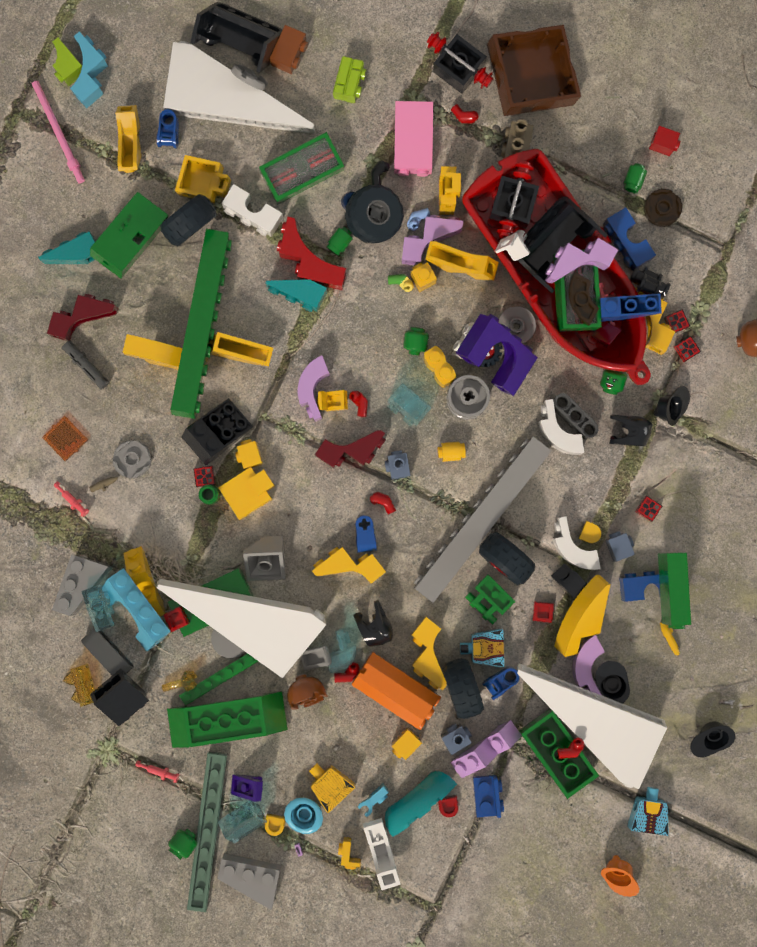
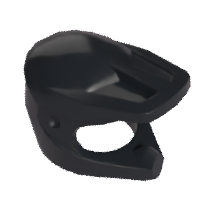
M610 415V419L621 422L620 427L628 429L629 433L624 438L617 439L616 436H611L609 444L646 446L653 426L649 420L640 416Z
M379 600L374 601L375 614H372L373 620L371 624L367 625L362 620L363 614L361 612L353 615L358 629L369 647L384 645L393 639L392 625L386 617Z

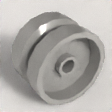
M472 375L461 376L454 380L449 387L446 397L447 407L459 419H475L488 406L490 393L486 383L479 377ZM466 395H469L471 397L469 401L465 400Z

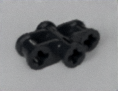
M646 266L643 271L635 267L629 278L631 282L638 285L636 292H642L646 295L661 294V299L665 297L671 286L670 283L666 284L661 281L662 274H656L648 270Z

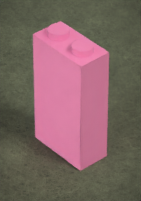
M395 101L394 174L399 176H409V174H417L420 177L428 176V174H432L433 102Z

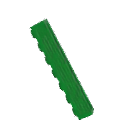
M246 654L179 696L186 706L252 666L258 660Z

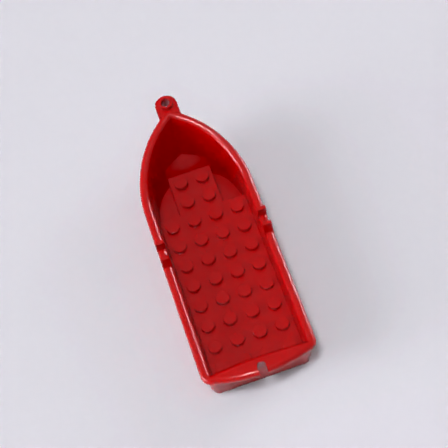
M539 149L521 151L498 161L501 167L500 171H497L493 165L475 179L463 194V205L494 252L500 240L503 239L497 232V229H501L502 225L499 224V221L489 219L495 195L502 176L517 180L513 172L518 170L515 164L520 163V161H527L534 168L533 171L529 172L532 178L524 182L537 185L539 189L527 228L518 227L513 229L514 233L517 230H523L525 235L561 197H568L581 209L546 155ZM595 230L590 237L584 239L577 235L570 244L580 250H585L590 241L593 242L597 238L602 240L603 236ZM507 250L499 253L495 252L549 335L559 346L591 365L603 369L626 372L633 383L637 385H644L650 380V370L643 361L647 341L645 316L612 321L615 323V327L621 331L607 348L592 337L596 330L559 332L557 330L555 291L551 293L518 260L514 261ZM615 258L605 270L598 268L599 283H603L604 288L602 289L604 294L609 295L608 297L638 295L632 282ZM555 282L548 283L555 290ZM638 372L643 374V378L638 376Z

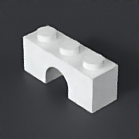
M233 184L222 202V206L225 209L224 212L231 217H239L240 221L248 227L250 225L256 227V231L261 235L272 237L283 220V214L268 204H265L259 212H250L247 209L251 201L250 194Z

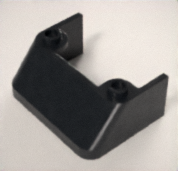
M216 2L197 13L190 43L194 45L202 40L204 44L209 46L219 42L251 55V60L257 66L256 72L260 73L270 65V56L281 35L282 29L229 5Z
M561 197L526 233L527 238L524 244L530 253L518 261L534 278L553 293L555 290L545 281L548 276L545 273L553 262V255L559 247H564L566 244L571 243L577 235L583 239L590 237L595 230L605 238L608 235L568 197Z

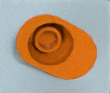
M614 855L613 859L607 863L606 868L601 870L602 877L606 880L609 887L619 895L627 897L636 896L640 888L633 877L631 864L621 860L618 855Z

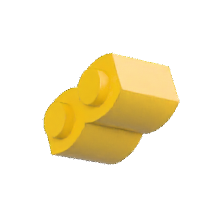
M434 346L424 352V363L433 372L437 384L444 388L453 383L456 379V373L453 367L446 362L443 351L439 347Z

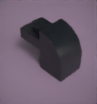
M565 563L551 575L553 580L566 591L573 601L587 585L581 576Z

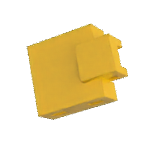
M185 155L175 192L179 196L194 198L201 194L206 196L211 203H215L216 196L226 197L231 179L228 175L223 174L224 167L220 162Z
M441 166L439 175V215H454L456 198H459L461 193V173H456V167Z
M250 467L218 488L237 518L242 520L273 500L267 491L274 488L275 485L264 469L256 474L253 468Z

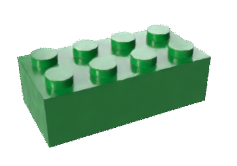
M550 708L519 730L567 799L599 777L582 751L576 758H558V749L568 748L573 738Z

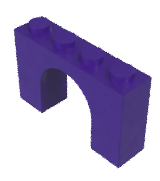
M480 314L456 351V354L467 363L480 367L490 349L495 344L501 342L504 347V360L491 383L500 391L514 396L538 357L532 353V348L521 343L522 339L511 334V330L507 326L498 323L499 319L496 316Z

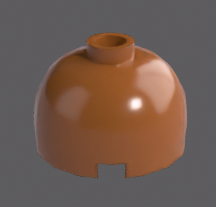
M757 319L745 323L740 329V336H736L738 347H742L744 353L751 357H757Z
M306 674L296 677V681L290 685L287 693L288 702L292 710L299 709L298 705H304V708L323 701V696L328 697L323 683L318 678L307 677Z

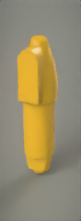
M660 622L663 636L666 638L673 653L678 656L680 653L679 647L672 635V628H668V625Z

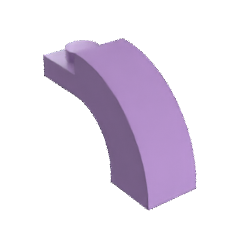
M323 356L317 357L307 365L298 383L299 403L301 407L309 405L306 408L309 418H314L315 422L321 420L322 417L315 402L314 391L322 379L330 376Z
M593 635L588 636L581 642L578 654L574 655L572 671L577 686H586L584 689L601 695L592 678L591 670L595 659L605 653L597 636Z

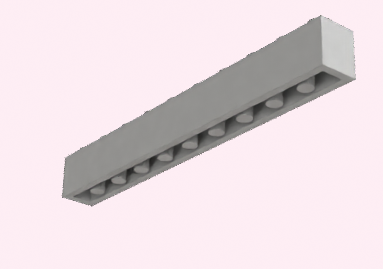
M534 436L530 440L526 438L520 446L522 448L521 452L518 455L515 453L508 461L511 465L507 470L503 468L497 475L499 479L495 485L490 484L485 491L486 497L483 500L480 498L473 506L476 510L472 515L468 513L461 522L464 524L461 529L458 530L456 528L449 537L452 539L448 545L444 544L438 551L440 556L437 560L432 559L426 566L428 569L424 576L420 574L414 582L416 584L415 589L432 603L438 598L552 451Z

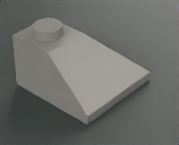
M283 536L262 537L243 551L247 581L285 579Z

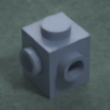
M402 450L391 452V456L387 457L388 461H384L386 472H390L391 480L410 477L407 453H402Z
M452 724L446 728L447 732L441 735L451 755L471 744L469 738L472 735L467 726L463 728L461 724Z

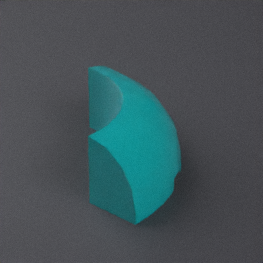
M431 772L413 790L386 810L385 824L392 837L396 836L410 827L409 824L413 823L417 818H422L432 809L433 805L447 796L457 783L443 772Z

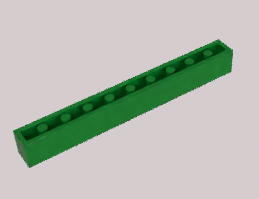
M206 229L170 409L171 414L175 416L195 419L196 413H200L201 402L198 400L199 395H203L205 387L202 379L203 376H207L208 365L205 364L206 359L210 358L212 351L209 343L210 340H214L215 336L213 322L218 320L219 311L216 310L217 304H221L222 293L219 291L220 286L224 287L225 284L223 270L228 268L229 258L226 255L227 251H231L232 240H229L228 232Z

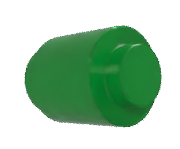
M638 163L629 166L623 182L624 190L635 194L641 190L647 174L645 166Z
M338 227L328 240L326 248L337 256L340 253L343 254L353 240L351 237L352 232L345 227L342 229Z
M205 485L199 490V499L205 504L213 505L219 501L220 492L212 485Z

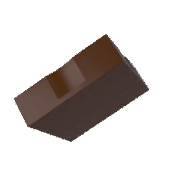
M564 25L543 27L526 32L514 31L492 35L487 43V48L504 116L574 106L580 99L581 93L576 72L571 63L570 48Z

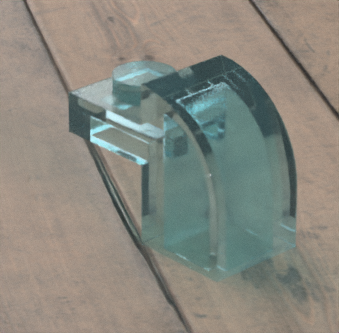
M343 628L335 631L340 649L329 652L332 660L331 665L328 666L330 673L348 668L356 656V645L348 647V643H351L348 632H344Z

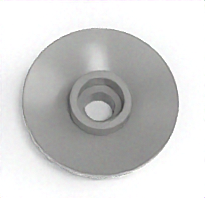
M519 306L510 307L499 318L498 323L507 326L511 330V334L522 339V344L530 340L535 333V318L526 308ZM513 324H518L519 329L515 330Z

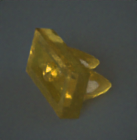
M88 664L70 669L63 682L75 686L76 690L71 700L80 704V707L93 703L90 694L95 688Z

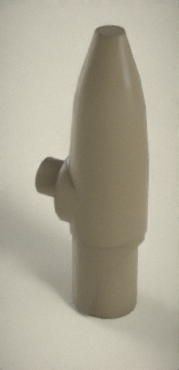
M110 477L99 481L89 487L90 491L95 492L102 489L104 492L107 486L118 480V477Z

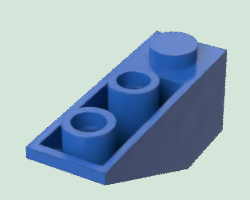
M661 294L600 298L601 321L624 320L661 314Z

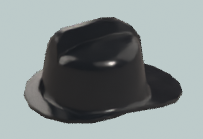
M680 386L671 395L662 396L658 401L654 416L674 426L688 408L690 402L688 388Z
M616 661L602 663L596 671V683L601 695L623 704L630 695V686L625 667Z
M709 722L703 726L701 733L692 740L690 745L691 752L696 757L704 758L724 750L734 743L736 739L735 732L732 728L720 722Z

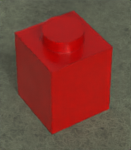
M658 126L649 149L670 157L673 151L677 152L681 141L678 140L680 133Z

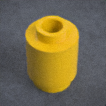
M459 441L441 443V447H437L438 458H442V462L460 461L461 458H466L465 444Z

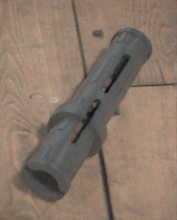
M71 340L61 347L70 356L72 362L75 365L77 364L100 390L110 383L87 359L86 354L81 352Z

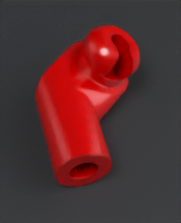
M458 104L451 108V112L462 124H472L479 118L476 111H463Z
M375 492L370 496V502L373 505L377 503L383 505L387 514L396 511L388 495Z

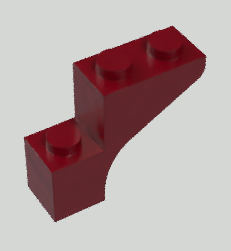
M90 294L78 295L72 317L71 313L60 310V313L53 312L47 334L54 338L69 341L79 325L115 316L119 308L114 305V301L108 299L100 301Z
M377 430L351 444L343 446L333 444L325 439L315 453V456L333 469L336 466L340 467L345 460L344 454L364 466L366 463H371L375 457L373 454L377 447L380 449L386 441L384 438L385 433Z

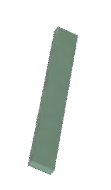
M210 751L207 753L196 836L197 847L194 851L187 910L207 912L228 755L226 753Z

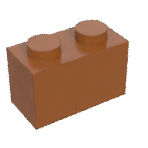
M285 25L270 56L271 66L292 74L293 70L297 69L300 64L299 57L301 53H304L307 49L306 33Z

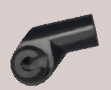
M379 161L371 170L372 185H381L380 176L383 172H387L390 169L388 162Z

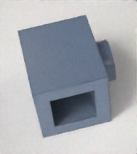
M618 531L610 534V538L605 540L613 562L635 555L632 548L634 546L633 540L627 533L621 534Z

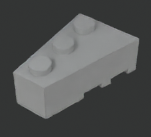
M71 554L52 610L68 616L76 615L113 566L77 554Z
M224 853L217 879L272 910L281 865Z

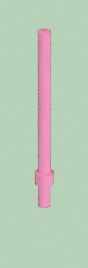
M34 81L32 86L67 158V165L70 171H73L77 182L83 183L85 179L80 171L81 166L73 156L39 81Z

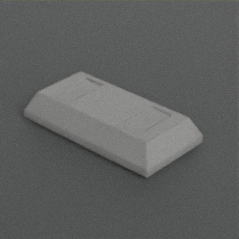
M327 646L305 650L301 655L304 670L329 666L332 663Z

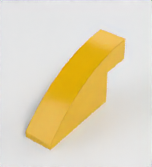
M217 332L214 340H210L209 346L212 347L211 355L269 367L273 352L272 347Z
M127 334L122 353L126 356L144 359L150 364L178 370L182 348Z
M595 575L582 589L561 623L554 647L564 657L578 654L581 638L597 635L601 632L611 584L600 575Z

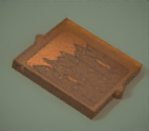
M66 416L56 425H52V428L42 437L65 462L75 452L78 453L79 448L88 441L83 433Z

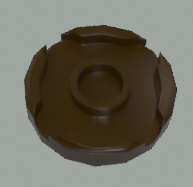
M661 188L655 190L647 197L644 203V213L650 223L659 227L670 226L680 217L682 202L680 197L673 193L672 190Z

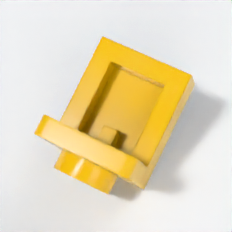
M347 390L318 391L317 405L319 410L327 412L348 410Z
M344 837L343 843H339L338 855H342L341 865L345 866L346 869H356V867L361 866V859L350 858L351 838Z

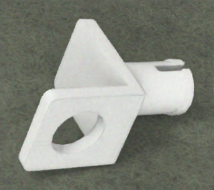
M517 230L514 234L501 239L495 252L499 253L507 250L514 261L528 256L530 251L524 244L527 234L524 235L525 232L523 230Z

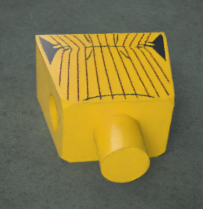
M316 763L309 770L315 777V780L311 783V789L327 813L356 788V784L332 765L324 771Z

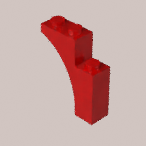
M287 217V221L283 222L281 233H284L283 238L278 241L277 245L280 258L300 262V264H296L295 268L298 280L310 279L324 287L343 290L346 268L327 263L314 255L300 238L295 218Z

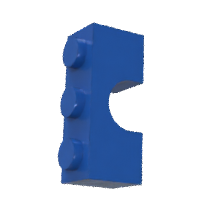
M626 207L607 218L603 223L605 232L614 240V247L618 249V252L622 253L625 265L631 268L632 271H634L635 267H641L656 256L646 239L640 243H632L627 238V231L633 228L636 222Z
M655 571L643 572L644 576H636V573L624 574L625 578H619L621 600L624 602L645 600L644 590L651 583L658 587L660 596L659 574H655Z

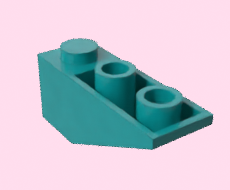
M90 231L81 232L75 239L63 241L59 244V247L44 251L38 258L44 264H89L95 260L90 256V247L96 240Z
M310 279L271 280L265 282L270 293L277 296L282 294L286 296L285 299L293 304L298 302L302 304V308L309 312L313 310L318 312L327 294L326 287Z

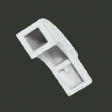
M553 399L545 400L543 405H541L542 417H545V420L538 422L545 440L552 447L563 453L571 455L583 454L582 434L574 435L563 431L556 420Z
M567 517L556 518L557 522L554 523L555 532L560 537L553 538V543L560 556L571 565L581 569H601L597 550L585 551L578 548L571 539Z
M382 818L363 823L381 890L401 885Z

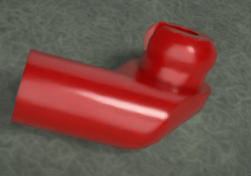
M359 391L350 392V400L358 406L357 416L367 417V398Z
M352 662L344 673H334L335 683L352 682L360 672L359 665L356 662Z
M577 737L568 748H559L558 758L578 757L585 745L583 739Z

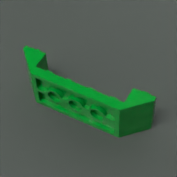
M282 691L187 707L186 705L167 708L172 748H189L262 737L288 730Z

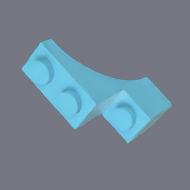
M78 32L74 35V38L81 48L83 64L77 81L70 89L87 109L103 95L100 89L102 85L95 77L108 65L105 61L107 58L100 49L96 50L93 47L94 43L87 35L84 37Z

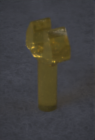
M185 671L181 679L163 684L162 690L166 692L183 687L186 691H190L197 686L196 682L191 679H195L198 676L193 671Z

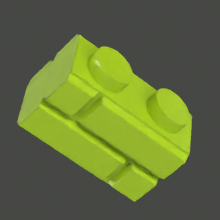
M345 56L341 58L333 89L334 99L354 104L356 97L360 98L362 87L359 85L361 80H365L367 71L364 68L363 61Z

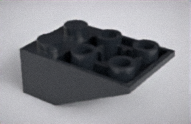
M228 398L188 426L181 437L205 465H208L252 429L253 426Z

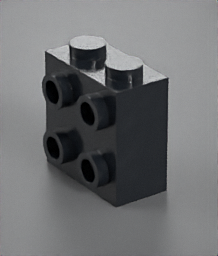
M119 669L90 694L94 705L118 726L129 720L135 712L143 708L149 701L145 691L122 669Z

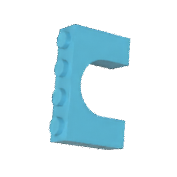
M124 568L106 580L101 589L102 593L111 605L119 601L130 612L139 630L135 637L146 652L160 643L171 632Z

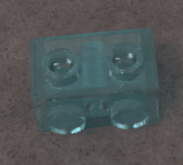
M403 383L387 401L390 404L388 408L395 414L399 412L404 416L403 421L409 426L414 425L417 427L432 409Z
M101 585L83 590L84 602L95 631L98 632L115 626L112 618L115 612L112 603L108 604L111 602L108 592H103Z
M251 800L218 821L225 839L233 843L238 842L267 823L260 805Z

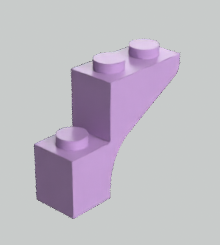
M438 215L426 217L423 239H419L420 237L415 235L404 237L402 264L417 265L421 263L422 255L429 247L430 241L440 242L461 233L463 221L457 217H449L448 219H442Z
M600 238L593 242L590 241L584 252L570 243L564 247L560 246L555 254L557 258L555 263H551L545 274L548 276L545 281L554 283L583 265H593L605 270L612 263L618 249Z
M509 720L499 725L487 737L454 758L450 763L460 777L464 778L485 768L499 753L510 749L522 735L513 722Z

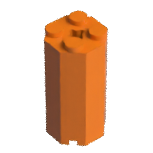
M375 652L370 654L352 682L353 687L419 730L426 723L425 718L427 720L431 718L435 711L433 706L436 707L441 699L440 695Z

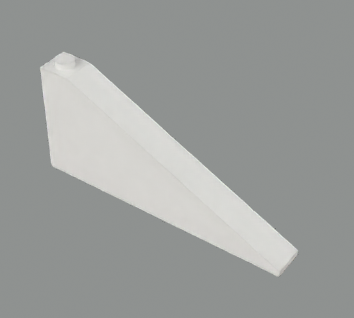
M186 41L173 42L163 106L164 110H172L176 116L314 134L313 123L266 92L241 81L229 68Z
M159 579L157 582V588L281 678L285 676L326 626L325 615L317 609L314 611L310 607Z
M518 663V675L577 737L583 739L584 744L626 787L639 789L666 732L665 720Z

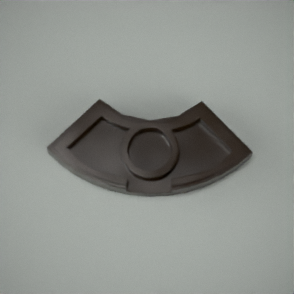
M573 272L568 287L569 301L576 316L589 326L599 309L590 297L589 288L592 281L577 272Z

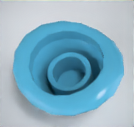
M296 798L290 801L285 808V821L296 832L311 834L316 832L322 825V810L311 799Z

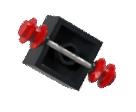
M440 32L430 35L427 40V48L433 47L435 54L442 52L433 64V73L461 94H463L473 80L474 84L481 83V89L490 86L494 78L492 77L493 72L486 73V67H484L486 55L458 34L455 35L448 45H446V37L442 39L439 37Z
M520 161V163L515 164L518 170L514 171L513 175L517 180L502 176L499 181L489 219L499 221V224L502 225L501 229H497V232L500 234L499 236L502 238L514 234L513 229L518 227L526 229L530 222L539 186L524 182L532 178L529 172L534 170L531 163L527 161Z

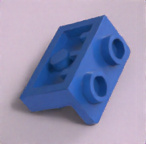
M496 775L473 777L476 817L497 816V818H501V812H504L503 800L499 798V792H502L501 780H498Z

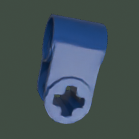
M166 109L160 113L157 132L158 147L173 146L175 149L178 148L179 120L172 110ZM167 118H174L172 123H165Z
M360 516L355 524L357 552L377 551L373 521L368 516ZM362 519L370 523L365 530H363L362 526H359Z
M507 666L483 681L482 685L486 686L492 695V700H495L516 685L520 676L514 667ZM509 671L515 673V678L511 681L505 679V674Z

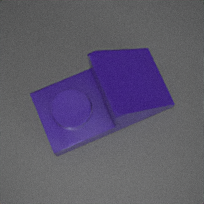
M232 775L231 795L254 802L261 801L263 791L262 777Z

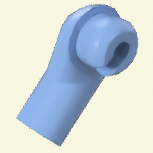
M425 208L412 212L407 221L408 229L412 231L417 230L421 219L430 216L429 209Z

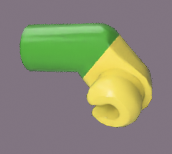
M405 274L388 275V285L398 284L405 292L413 290L414 283Z

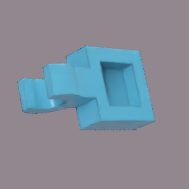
M384 783L374 790L367 799L358 804L359 809L362 806L369 808L364 814L366 817L372 813V806L377 802L381 804L388 797L386 795L388 788Z

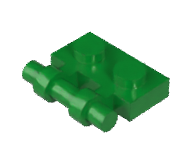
M489 574L474 587L479 592L476 597L471 592L465 596L470 602L469 605L472 608L475 607L482 614L481 617L485 621L488 620L492 625L497 621V618L493 615L496 610L503 615L516 602ZM483 598L492 605L489 609L480 602Z

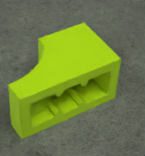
M57 37L52 41L57 51L56 62L52 65L56 71L54 75L61 83L64 81L69 87L78 79L82 65Z

